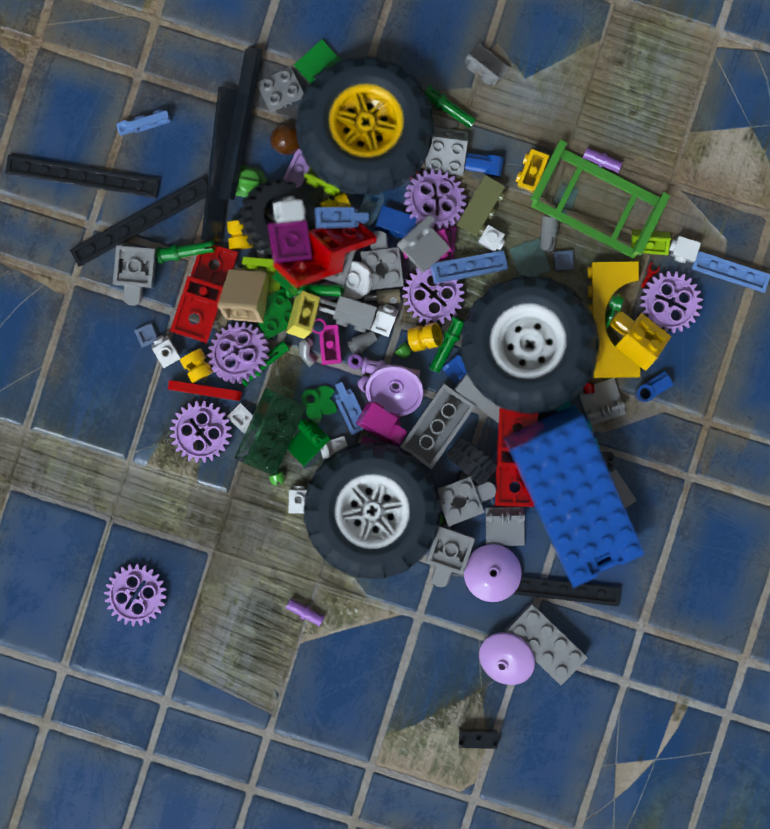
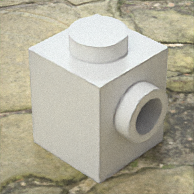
M295 197L283 198V202L273 204L275 223L304 220L305 207L302 204V200L295 201Z
M488 225L478 244L492 252H495L496 249L501 250L506 241L502 239L505 234Z
M678 236L676 240H672L669 250L672 251L671 256L675 257V261L681 263L689 261L693 263L696 260L701 243Z
M162 335L153 340V344H151L152 350L163 368L181 359L179 352L168 335L165 337Z
M293 486V489L289 490V513H303L307 491L305 486Z

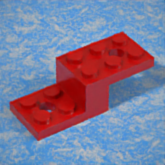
M359 223V226L354 228H316L308 231L312 252L311 260L273 262V267L297 288L342 272L345 254L375 244L377 236L362 223Z
M217 245L211 246L216 247L215 253L197 255L191 275L187 276L170 329L171 332L208 343L219 309L218 302L229 269H234L239 254L236 251ZM211 260L219 261L220 267L217 270L209 268ZM193 313H197L200 316V321L197 324H191L189 321V317Z
M499 408L495 506L534 507L503 438L514 433L512 426L515 423H520L525 428L538 422V412L535 414H521L520 412ZM512 482L520 484V490L517 493H513L509 489Z

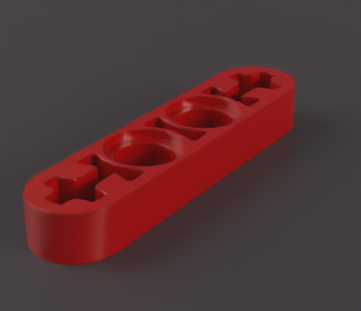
M172 380L168 381L167 390L241 401L242 391Z

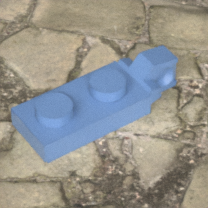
M157 110L152 113L153 115L147 117L141 115L135 117L134 121L131 122L123 120L116 124L119 135L123 136L133 132L138 133L171 122L170 114L167 110Z
M354 207L315 208L316 228L358 227L359 223H367L369 221L368 213H358V209H354Z
M342 382L335 384L339 393L335 395L336 402L351 434L354 435L364 430L355 424L362 410L351 389L346 390Z

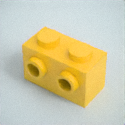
M531 149L530 154L526 153L523 160L525 167L523 172L519 171L516 178L518 188L531 193L534 192L548 165L549 155Z

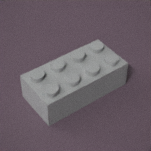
M443 384L400 447L413 454L424 465L432 469L475 408V405Z
M532 603L505 629V632L515 634L529 644L534 653L535 661L560 685L588 658Z

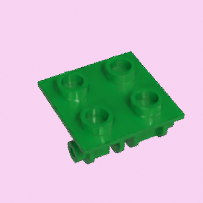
M320 40L294 66L311 84L317 74L325 68L337 64V61L342 59L323 40Z
M284 289L267 296L263 323L258 322L266 340L287 330L293 307Z
M300 419L297 422L300 431L285 447L304 467L331 439L313 421L310 420L308 422L306 419Z

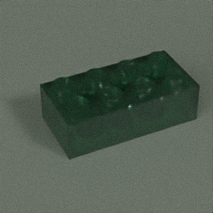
M265 388L234 458L244 464L276 476L306 405Z

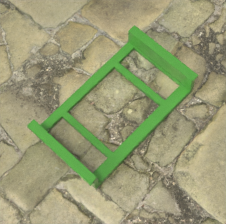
M560 139L530 198L533 200L531 207L633 259L637 254L642 255L671 195L663 192L658 197L564 149L567 143ZM562 159L577 168L557 208L554 209L540 202L539 199L559 160ZM582 170L631 194L630 200L611 237L561 212ZM639 198L654 207L634 248H631L617 241V237L636 199Z

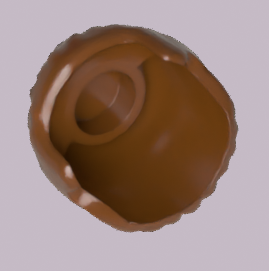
M288 124L276 127L270 136L272 148L282 155L296 153L300 149L297 142L296 127Z

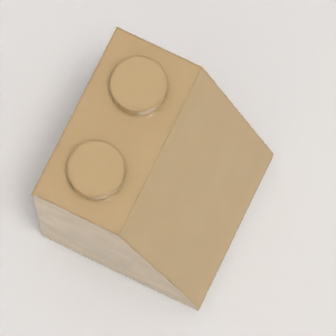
M243 268L229 269L218 302V307L226 320L263 323L270 278L265 271H247Z

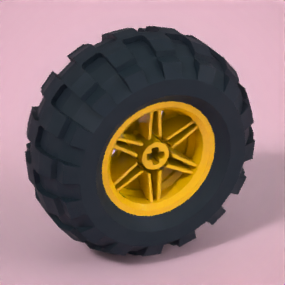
M364 56V58L352 59L350 57L337 61V64L322 70L306 88L297 111V142L308 167H311L317 174V177L325 183L340 189L341 192L352 195L353 193L366 194V196L379 195L381 192L394 190L403 185L423 165L434 137L433 108L429 97L422 90V85L413 75L407 74L402 69V66L392 61L378 60L377 57ZM369 103L373 105L371 111H368L366 105ZM348 109H353L355 114L347 113ZM386 117L388 121L386 123L380 121V119ZM368 121L369 127L367 125L363 127L362 122ZM345 127L350 129L349 134L343 132ZM382 136L383 141L377 142L375 138ZM357 142H364V146L358 147Z

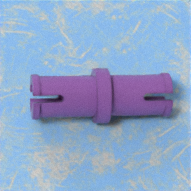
M587 147L583 159L598 164V167L602 168L603 166L616 173L619 172L623 163L607 156L608 154L605 152L602 154Z
M353 354L348 358V365L352 369H359L363 365V359L360 355ZM354 358L359 359L357 365L352 364Z
M293 598L289 600L285 608L299 615L301 619L304 620L305 618L317 626L321 625L325 617L310 609L309 605L305 606L293 600Z

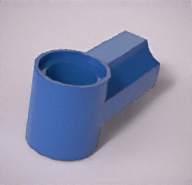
M467 153L464 170L481 172L492 177H501L504 158L495 155L483 156Z
M663 371L639 386L635 390V398L639 402L651 401L654 397L673 386L672 380ZM642 388L647 389L649 392L647 399L642 398L640 395Z

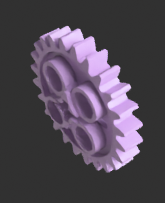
M431 169L429 175L425 170L422 176L417 174L416 180L411 179V185H408L406 188L409 192L404 194V197L408 198L404 204L410 205L407 207L406 212L412 211L410 219L416 217L415 224H418L431 215L435 219L431 226H436L437 231L441 229V226L445 230L449 224L454 226L455 220L459 221L460 215L464 213L462 208H465L467 204L462 202L466 199V196L461 195L465 189L458 188L461 182L454 183L455 176L448 178V172L442 175L440 169L437 174L434 173L433 169ZM439 188H445L448 193H442ZM420 189H426L429 194H423ZM442 206H447L450 211H444ZM423 207L430 208L431 212H425Z
M416 268L417 275L410 273L412 281H405L409 287H403V290L408 292V294L402 295L403 298H408V301L404 303V305H410L407 312L414 311L415 313L412 318L419 316V323L423 319H426V324H429L430 320L433 323H437V320H440L444 324V318L451 321L450 314L457 315L455 308H462L458 305V302H464V299L459 297V295L465 293L464 291H459L463 284H457L458 280L438 283L436 286H430L427 283V279L432 276L431 268L424 273ZM420 283H424L431 291L437 290V296L447 306H443L436 298L430 299V293ZM450 289L452 297L450 299L443 298L442 290ZM418 290L424 291L426 295L421 301L417 300L414 296ZM437 303L440 307L439 312L431 313L429 305Z
M668 271L666 272V277L660 273L659 280L656 277H652L653 284L650 282L646 283L649 289H642L646 295L640 297V299L644 300V303L639 305L640 307H645V310L641 312L642 314H647V318L660 328H664L666 333L671 329L672 334L676 332V328L682 332L683 325L687 329L690 328L688 322L695 323L696 321L693 316H700L696 309H702V306L697 305V302L702 301V298H697L696 296L701 291L694 290L697 284L690 285L692 279L684 280L685 274H682L679 278L678 272L671 276ZM663 285H668L671 288L669 295L662 293L661 288ZM681 293L687 294L688 301L686 303L680 302L679 295ZM655 295H660L667 300L673 298V302L686 307V311L675 305L668 307V302L656 298ZM655 302H660L663 306V310L660 313L656 312L653 308ZM673 310H677L680 313V318L677 321L671 318Z
M236 322L234 328L228 324L227 331L221 328L222 334H215L218 339L211 340L214 346H210L208 349L213 353H209L208 357L212 359L209 361V364L213 366L212 370L215 373L217 372L216 375L219 378L222 377L226 382L230 380L232 384L237 379L242 384L243 378L249 382V376L252 375L256 378V371L262 373L260 366H266L263 360L269 359L265 353L269 352L270 349L266 347L269 343L265 339V335L258 328L255 329L252 324L248 326L245 322L240 326ZM248 338V341L242 344V341ZM231 345L227 351H224L226 346ZM250 355H253V358L247 361V358ZM236 362L233 367L229 368L231 363Z
M195 401V407L188 403V410L181 407L183 413H175L178 420L172 419V422L176 424L175 427H170L171 430L175 431L170 437L176 439L172 442V445L178 444L175 451L182 450L181 457L189 455L188 461H191L193 457H195L196 463L199 462L200 458L206 463L207 457L213 461V455L215 454L220 457L219 450L226 451L223 445L230 444L226 440V437H232L231 434L227 433V430L232 429V427L226 426L230 419L224 420L223 417L226 413L219 414L220 407L214 410V403H211L209 407H207L206 401H203L202 406L199 405L198 401ZM201 413H205L208 417L205 424H201L198 421V415ZM190 418H193L200 429L205 428L203 433L211 441V446L208 445L202 435L197 436L198 430L191 423ZM185 425L192 427V433L189 436L183 433L182 429ZM213 428L219 431L217 439H212L209 435L210 430ZM197 440H201L204 443V448L201 451L196 450L194 447Z
M129 564L128 570L123 566L121 567L122 573L115 571L116 578H109L112 584H106L110 591L104 592V594L109 595L105 602L111 603L107 609H114L112 616L118 614L117 621L124 618L125 625L129 620L132 626H135L136 621L142 626L144 619L147 623H150V616L156 619L157 615L155 612H162L159 606L166 605V603L161 601L167 598V595L162 594L167 589L166 587H161L164 580L158 581L157 579L160 574L154 576V569L148 572L147 565L140 569V565L136 564L135 569H133V566ZM133 576L137 578V586H131L129 584V577ZM145 580L146 584L138 593L140 598L137 597L129 609H126V605L133 597L131 592L138 590L142 581ZM146 587L153 589V597L145 595L144 590ZM120 592H123L127 595L126 602H120L118 600V594ZM135 603L143 606L142 613L134 611Z

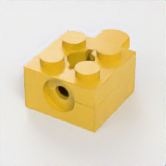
M618 312L610 322L611 327L622 335L616 348L645 371L659 357L672 337L642 313L633 320L624 312Z

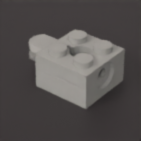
M382 231L373 232L377 236L376 243L370 245L371 251L361 252L362 263L367 265L373 278L370 291L404 287L399 247L389 248L387 235Z
M116 246L113 284L124 286L123 300L128 305L136 306L141 303L143 288L154 289L157 260L155 249Z
M342 296L339 297L337 304L320 299L319 303L336 308L335 311L320 306L317 309L318 311L334 315L333 319L336 320V324L343 327H348V324L353 325L356 331L366 333V330L371 331L377 307Z
M470 476L437 488L441 509L448 526L485 513L481 503L492 499L496 494V488L491 482L486 481L483 485H474Z
M439 526L437 536L430 547L426 563L435 566L431 576L434 585L445 587L450 581L452 572L463 575L475 541L474 537Z

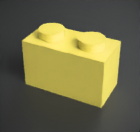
M302 291L295 298L286 333L304 339L312 332L320 297Z

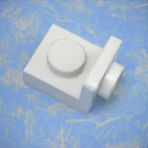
M380 304L371 331L389 337L398 310L392 305Z
M241 403L227 416L247 437L255 433L261 425Z
M345 436L330 440L321 449L323 459L329 458L335 452L348 446Z

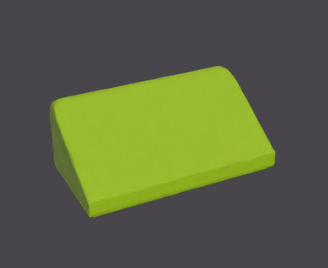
M632 230L631 248H634L642 230ZM653 231L642 254L669 255L670 232Z

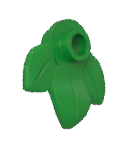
M619 293L617 297H612L609 305L610 308L605 316L607 328H609L614 311L620 312L625 297L620 296L621 294Z
M321 386L316 390L307 389L303 392L301 401L306 406V415L314 423H320L322 414L330 415L336 413V406L330 399L334 393L332 388ZM309 395L314 396L313 402L307 400Z

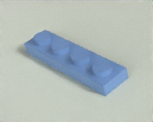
M503 250L434 263L430 268L434 284L506 271L508 266Z
M698 251L696 260L691 270L761 293H765L770 279V274L700 251Z

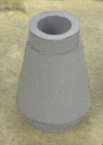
M373 331L350 338L351 340L347 343L353 354L361 355L377 341V338Z

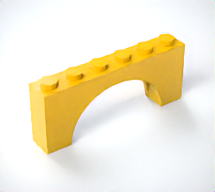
M592 262L591 267H587V278H591V286H588L587 289L588 298L591 297V305H588L596 322L600 341L596 369L592 378L640 377V366L612 344L605 327V312L611 296L621 286L639 281V262Z

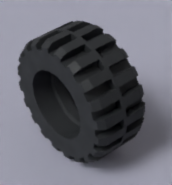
M285 179L270 180L251 189L248 192V196L244 197L242 201L244 206L239 209V214H242V218L239 219V225L243 224L244 229L241 232L243 235L248 236L246 241L250 245L255 244L254 249L258 251L263 250L264 254H272L269 229L264 221V208L270 200L283 202V198L295 197V201L302 200V204L305 207L304 220H307L308 231L315 229V226L312 225L315 222V215H313L315 206L309 202L312 200L310 195H305V189L301 186L296 187L295 182H287Z

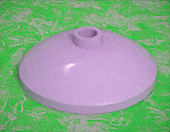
M388 365L381 367L371 374L366 384V396L369 403H380L384 406L385 411L393 412L399 417L415 411L423 399L424 391L420 378L412 370L403 366Z
M490 544L479 547L468 558L464 570L465 583L470 592L481 600L488 602L505 600L517 590L520 584L521 566L519 560L512 551L501 545ZM493 569L497 571L495 577L490 576V571Z
M508 632L494 633L487 637L480 647L479 659L482 668L492 679L506 685L521 684L534 671L535 656L531 647L525 640L515 634Z

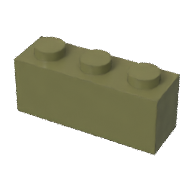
M485 175L456 227L475 238L478 234L482 236L487 227L484 224L487 218L491 219L497 210L494 208V205L497 201L501 203L506 194L503 191L505 186Z

